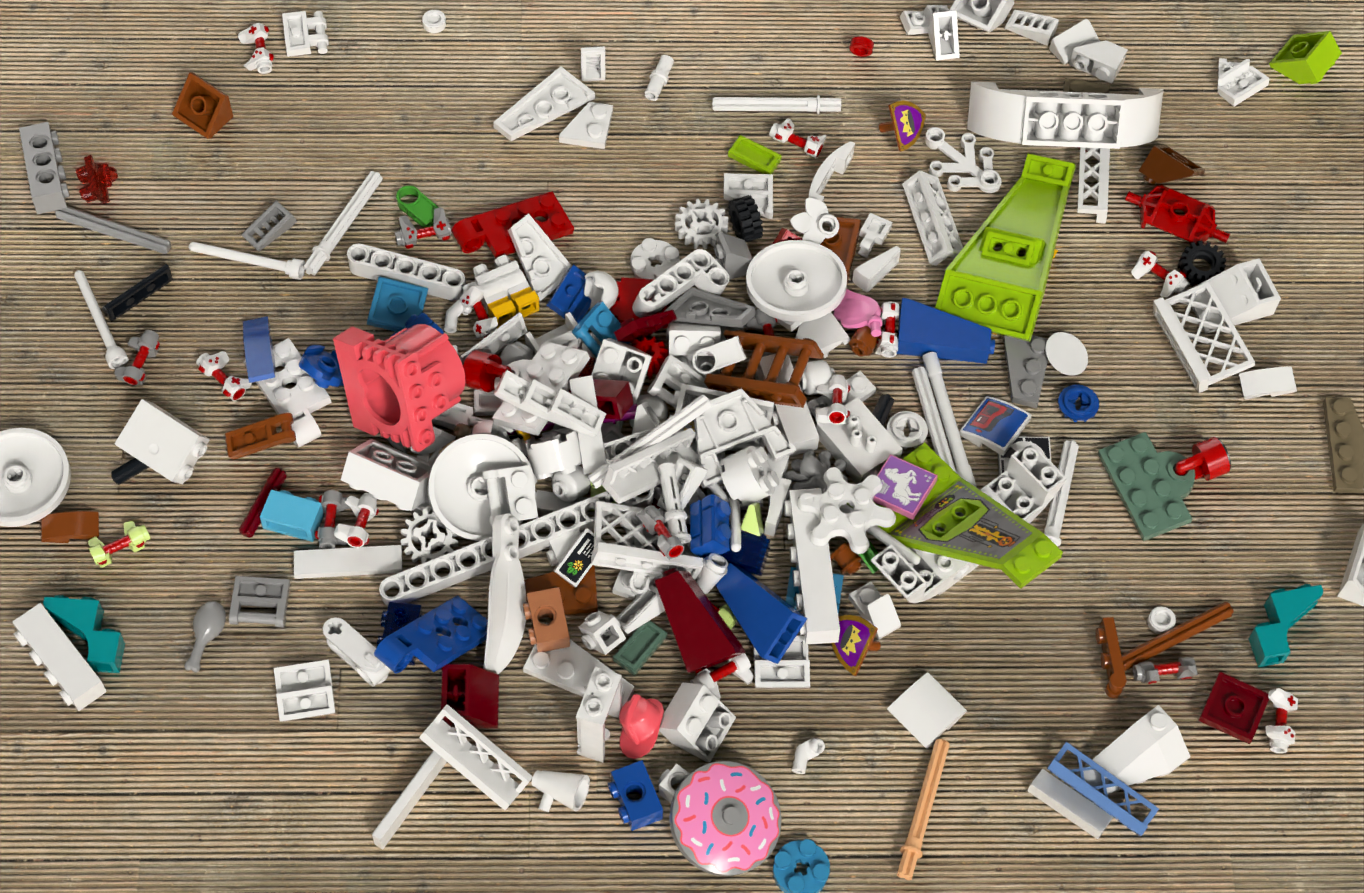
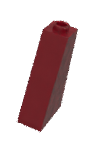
M673 568L663 572V577L655 580L688 673H696L699 669L710 668L745 653L741 643L688 571H678L677 568Z

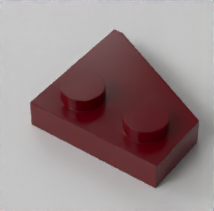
M674 310L635 320L631 318L620 324L621 328L616 330L614 334L618 341L633 342L634 339L641 341L643 336L648 337L678 318Z

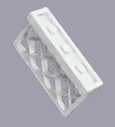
M1205 282L1166 300L1161 297L1153 301V314L1198 393L1208 390V386L1255 366L1253 357L1209 282ZM1206 291L1210 297L1208 305L1194 301L1195 296ZM1178 302L1188 305L1185 315L1174 312L1171 305ZM1192 306L1205 310L1202 320L1188 316ZM1209 311L1221 316L1222 319L1219 325L1205 321ZM1186 321L1200 325L1196 335L1184 330L1183 327ZM1203 326L1217 330L1214 340L1200 336ZM1220 331L1232 335L1233 341L1231 345L1217 341ZM1197 341L1211 345L1208 355L1196 351ZM1214 347L1229 351L1226 360L1211 356ZM1232 352L1242 354L1246 361L1241 364L1229 362ZM1212 362L1222 365L1223 368L1220 373L1211 376L1207 370L1208 363Z
M601 501L596 502L594 551L591 555V565L662 575L667 570L677 568L678 571H688L694 580L697 579L703 568V558L693 553V556L681 554L669 560L661 551H657L652 546V544L658 541L657 533L654 534L655 537L648 541L639 532L644 528L643 523L635 528L628 521L627 517L630 515L637 516L636 514L645 508ZM602 511L611 512L617 519L609 524L602 517ZM660 511L661 514H662L663 517H664V514H665L666 512H665V511ZM687 515L688 518L685 521L686 524H690V515ZM620 522L630 531L624 537L613 528ZM608 532L617 542L614 544L601 542V536ZM634 536L643 546L640 548L631 547L626 540ZM690 542L685 543L690 548Z

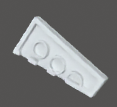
M570 640V647L547 652H538L535 644L523 667L524 673L582 697L585 694L595 667L611 672L614 671L572 640ZM622 678V707L630 700L634 692V686L624 678Z

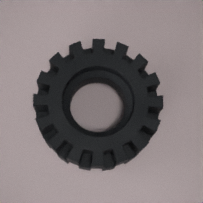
M747 195L730 200L728 212L731 216L730 222L733 224L732 228L735 231V236L745 240V242L762 238L763 227L761 224L763 223L760 219V211L758 212L757 210L758 206L755 204L752 196Z
M1198 241L1197 245L1193 242L1184 249L1178 263V268L1180 269L1179 272L1182 271L1186 274V279L1190 280L1191 286L1194 283L1200 284L1225 270L1226 257L1222 258L1224 255L1222 250L1217 252L1219 248L1217 245L1212 248L1210 247L1211 242L1207 241L1206 245H1203V241ZM1195 259L1205 260L1210 264L1211 269L1209 271L1199 270L1193 265V261Z

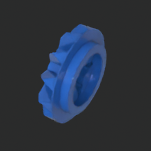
M1083 385L1066 387L1058 398L1059 410L1064 413L1065 418L1073 419L1074 423L1077 421L1086 422L1088 419L1094 418L1099 409L1097 395L1090 388ZM1080 397L1082 406L1079 410H1076L1074 403Z

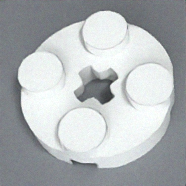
M653 238L644 239L642 244L638 245L631 254L630 266L634 277L656 279L680 261L679 251L665 241L654 240ZM658 260L661 263V265L656 264L655 267L651 266V261Z

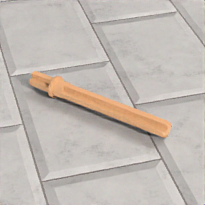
M935 740L905 845L900 848V852L903 855L897 872L899 878L912 880L917 859L923 855L921 851L922 841L950 746L946 740Z

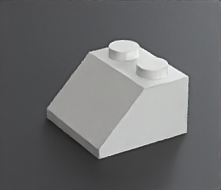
M955 0L949 11L956 10L958 19L990 33L1005 21L1014 5V0Z

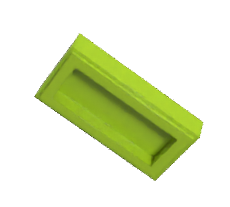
M739 135L728 151V157L762 174H772L782 159V155L742 135Z

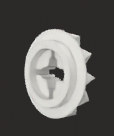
M902 411L894 414L889 419L886 427L889 434L904 450L909 447L916 449L918 445L924 443L928 434L925 420L917 413L911 411ZM906 423H908L909 430L911 431L908 437H905L904 431H901L906 427Z

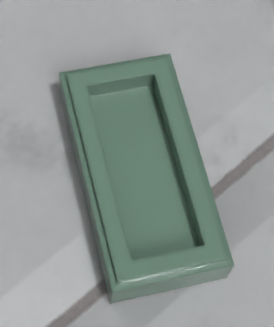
M652 621L646 622L638 627L613 656V661L635 676L668 637V633Z

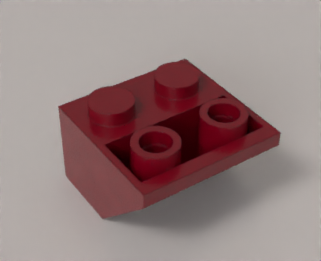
M447 664L443 666L441 710L448 704L475 728H498L499 675L471 664ZM446 716L442 719L449 726L455 727L454 723Z

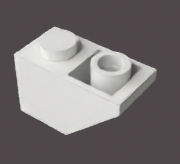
M1107 40L1078 46L1073 50L1069 65L1112 84L1123 66L1128 49Z

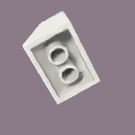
M369 439L349 451L341 481L348 483L353 489L371 493L376 499L390 501L401 510L412 511L422 504L428 494V478L432 465L376 440Z

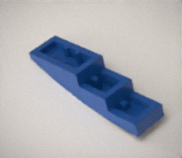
M268 316L243 321L244 350L249 383L275 378V358Z

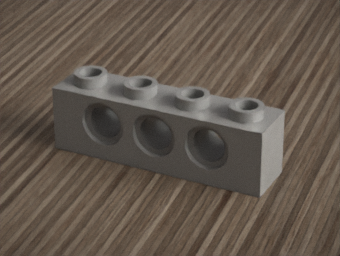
M49 122L19 128L31 198L37 215L67 208L65 198L70 197L66 182L62 183V180L66 179L63 165H59L60 162H63L60 148L55 147L60 145L56 130L51 131Z

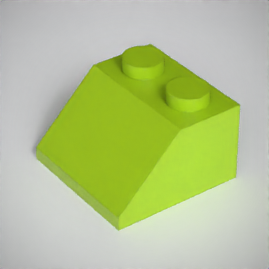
M1331 31L1297 34L1288 40L1269 65L1298 84H1316L1335 65V61L1342 52Z

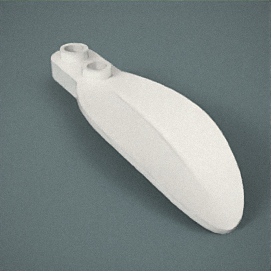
M510 513L497 515L493 520L492 554L494 563L489 585L484 669L495 674L502 672L514 657L523 637L526 624L523 604L527 603L526 589L519 561V523Z

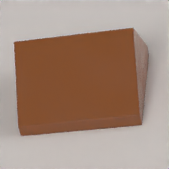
M189 72L172 115L205 138L210 139L233 118L229 96L195 73Z

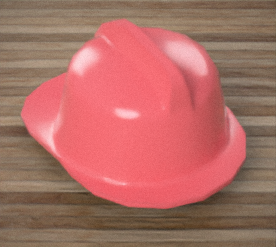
M634 694L631 700L627 701L621 708L619 713V720L622 726L620 748L626 757L632 759L642 758L654 747L664 713L663 705L657 699H646L638 694Z

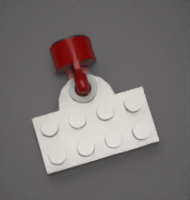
M544 341L532 360L522 359L506 366L502 365V360L498 355L474 350L463 362L465 385L468 388L484 392L496 391L503 373L508 370L528 382L535 379L556 392L560 388L568 392L570 389L569 380L579 376L590 357L587 351ZM500 399L502 404L492 417L496 425L537 436L548 422Z

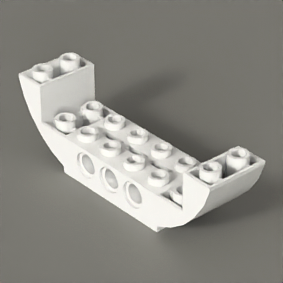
M971 82L967 129L988 138L1020 143L1022 145L1115 149L1143 145L1154 141L1158 137L1164 89L1139 88L1138 94L1008 90L998 89L995 82Z
M1030 441L1011 455L1007 470L980 491L1030 524L1053 499L1067 478ZM956 513L957 516H964L962 513ZM936 528L937 531H944L943 528ZM892 544L871 559V562L909 603H919L938 594L941 595L979 566V564L909 548L918 554L921 559L919 564L913 565Z

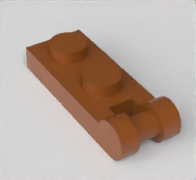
M291 413L279 414L225 433L228 457L236 460L282 443L296 441V434L292 430L291 425L294 423L293 415ZM281 426L282 432L277 433L276 427Z
M1107 617L1102 619L1099 628H1096L1095 634L1097 644H1101L1103 651L1100 657L1101 666L1103 669H1106L1109 681L1105 692L1110 698H1118L1126 684V675L1114 617Z

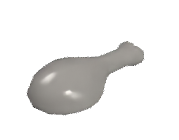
M217 601L206 602L197 610L194 616L193 630L196 640L191 656L184 665L185 670H192L195 673L199 672L201 667L200 660L205 646L217 637L224 628L226 612L223 605Z

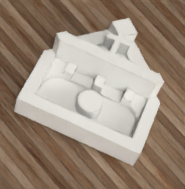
M1219 58L1217 93L1235 107L1269 85L1268 76L1253 66H1249L1250 59L1242 62H1227V59Z
M831 312L821 318L803 322L799 325L795 339L803 340V338H809L814 340L824 354V359L828 357L829 351L841 343L846 345L851 340Z

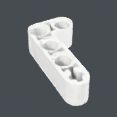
M697 249L643 287L633 303V312L639 318L654 315L694 285L699 290L720 296L729 282V274L710 253L703 249Z

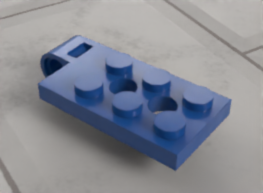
M457 595L385 637L375 649L374 656L395 674L404 670L411 662L413 656L435 672L486 641L488 620Z

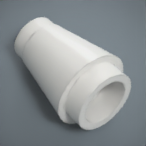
M711 553L703 559V568L698 575L696 583L704 594L709 593L728 571L727 560L719 554Z

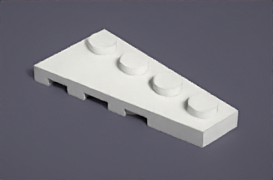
M560 66L493 122L494 128L507 139L513 141L595 99V92Z

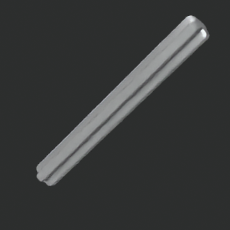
M68 206L65 209L55 211L57 219L163 254H167L171 249V242L168 239Z

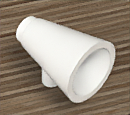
M537 770L532 778V786L544 793L538 809L549 813L553 799L573 811H579L588 795L590 786L589 776Z

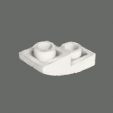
M927 5L924 11H903L900 19L907 35L929 33L932 13L949 11L947 5Z
M1292 366L1239 373L1245 400L1270 394L1271 397L1297 392Z

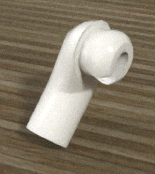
M457 300L446 311L444 331L455 333L457 331L458 317L461 314L468 315V313H471L472 306L464 308L461 300Z

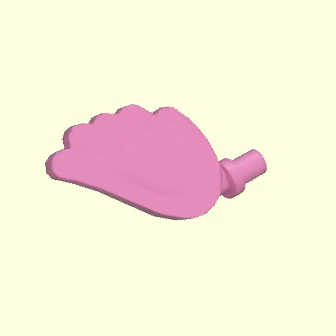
M846 289L842 302L833 310L834 317L841 321L844 328L868 326L871 328L872 336H880L882 319L878 303L871 297Z

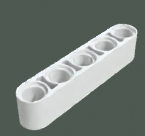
M353 244L347 250L350 271L356 276L378 281L380 276L428 288V295L450 301H457L463 295L462 287L466 283L464 273L461 270L364 244Z

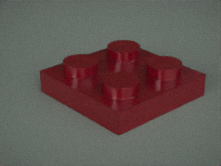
M1219 672L1198 721L1250 744L1268 704V693Z

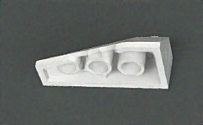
M1157 705L1092 760L1129 786L1146 782V780L1157 776L1162 777L1170 774L1190 758V754L1178 725ZM1095 769L1083 771L1085 782L1092 787L1102 785L1101 775ZM1079 771L1076 773V775L1081 778ZM1105 777L1106 784H1113V782ZM1120 787L1106 788L1107 794L1119 791ZM1103 788L1096 789L1104 795Z

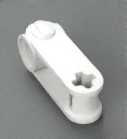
M334 617L325 622L323 634L327 638V644L330 649L351 666L369 685L374 687L388 678L391 670L374 656L376 648L341 618Z

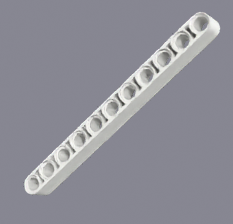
M654 488L647 491L649 493L648 496L644 498L635 496L625 501L624 505L639 508L651 506L654 499ZM606 491L519 525V538L525 540L524 545L519 547V559L548 548L550 540L577 530L582 533L585 528H588L590 531L593 530L595 517L587 516L586 512L595 509L597 501L611 503L614 499ZM602 511V517L608 523L617 519L611 512ZM565 519H572L575 522L571 527H564L561 523ZM540 529L550 531V534L546 537H540L536 533ZM492 536L387 577L381 582L379 587L382 601L388 607H399L492 570L494 559L486 554L488 550L492 549ZM466 558L475 560V563L470 567H465L461 564ZM441 568L450 570L447 576L440 577L436 575L437 571ZM416 578L425 580L424 584L419 587L412 586L411 582ZM390 588L399 589V593L394 597L386 595Z

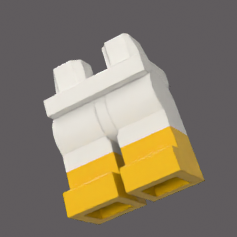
M502 255L494 260L496 267L494 270L489 271L485 264H480L473 268L476 284L482 285L484 289L481 301L489 317L497 318V328L519 312L523 317L539 311V297L535 290L531 289L516 260L512 262L507 255ZM530 305L529 308L522 309L523 307ZM508 314L505 318L499 319V317Z

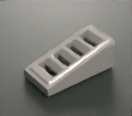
M276 200L241 235L259 252L290 229L297 220ZM278 215L282 217L280 221L276 218ZM271 221L276 224L273 228L268 224ZM265 227L269 232L265 235L260 230L261 228ZM257 233L262 239L258 242L252 236L253 234Z

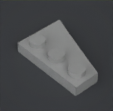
M692 287L665 310H674L678 318L675 321L738 328L744 327L755 316V307Z

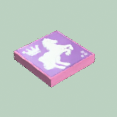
M890 454L877 475L883 485L881 491L874 496L873 501L913 520L937 482L938 475Z

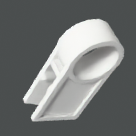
M736 336L696 351L693 355L692 363L696 371L708 374L747 358L740 339ZM702 351L710 352L715 358V364L711 370H702L697 365V356Z

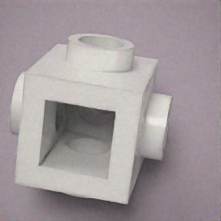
M601 611L588 615L585 622L578 627L583 634L581 640L589 650L594 649L605 655L626 639L616 617Z

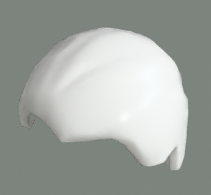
M597 270L587 273L585 275L584 295L591 299L590 310L597 302H603L610 309L615 304L619 294L617 282L611 275L603 271Z

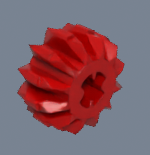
M643 336L642 341L634 339L632 342V346L652 356L646 374L651 379L653 373L658 374L665 358L669 356L663 341L656 343L655 336L651 340H647Z

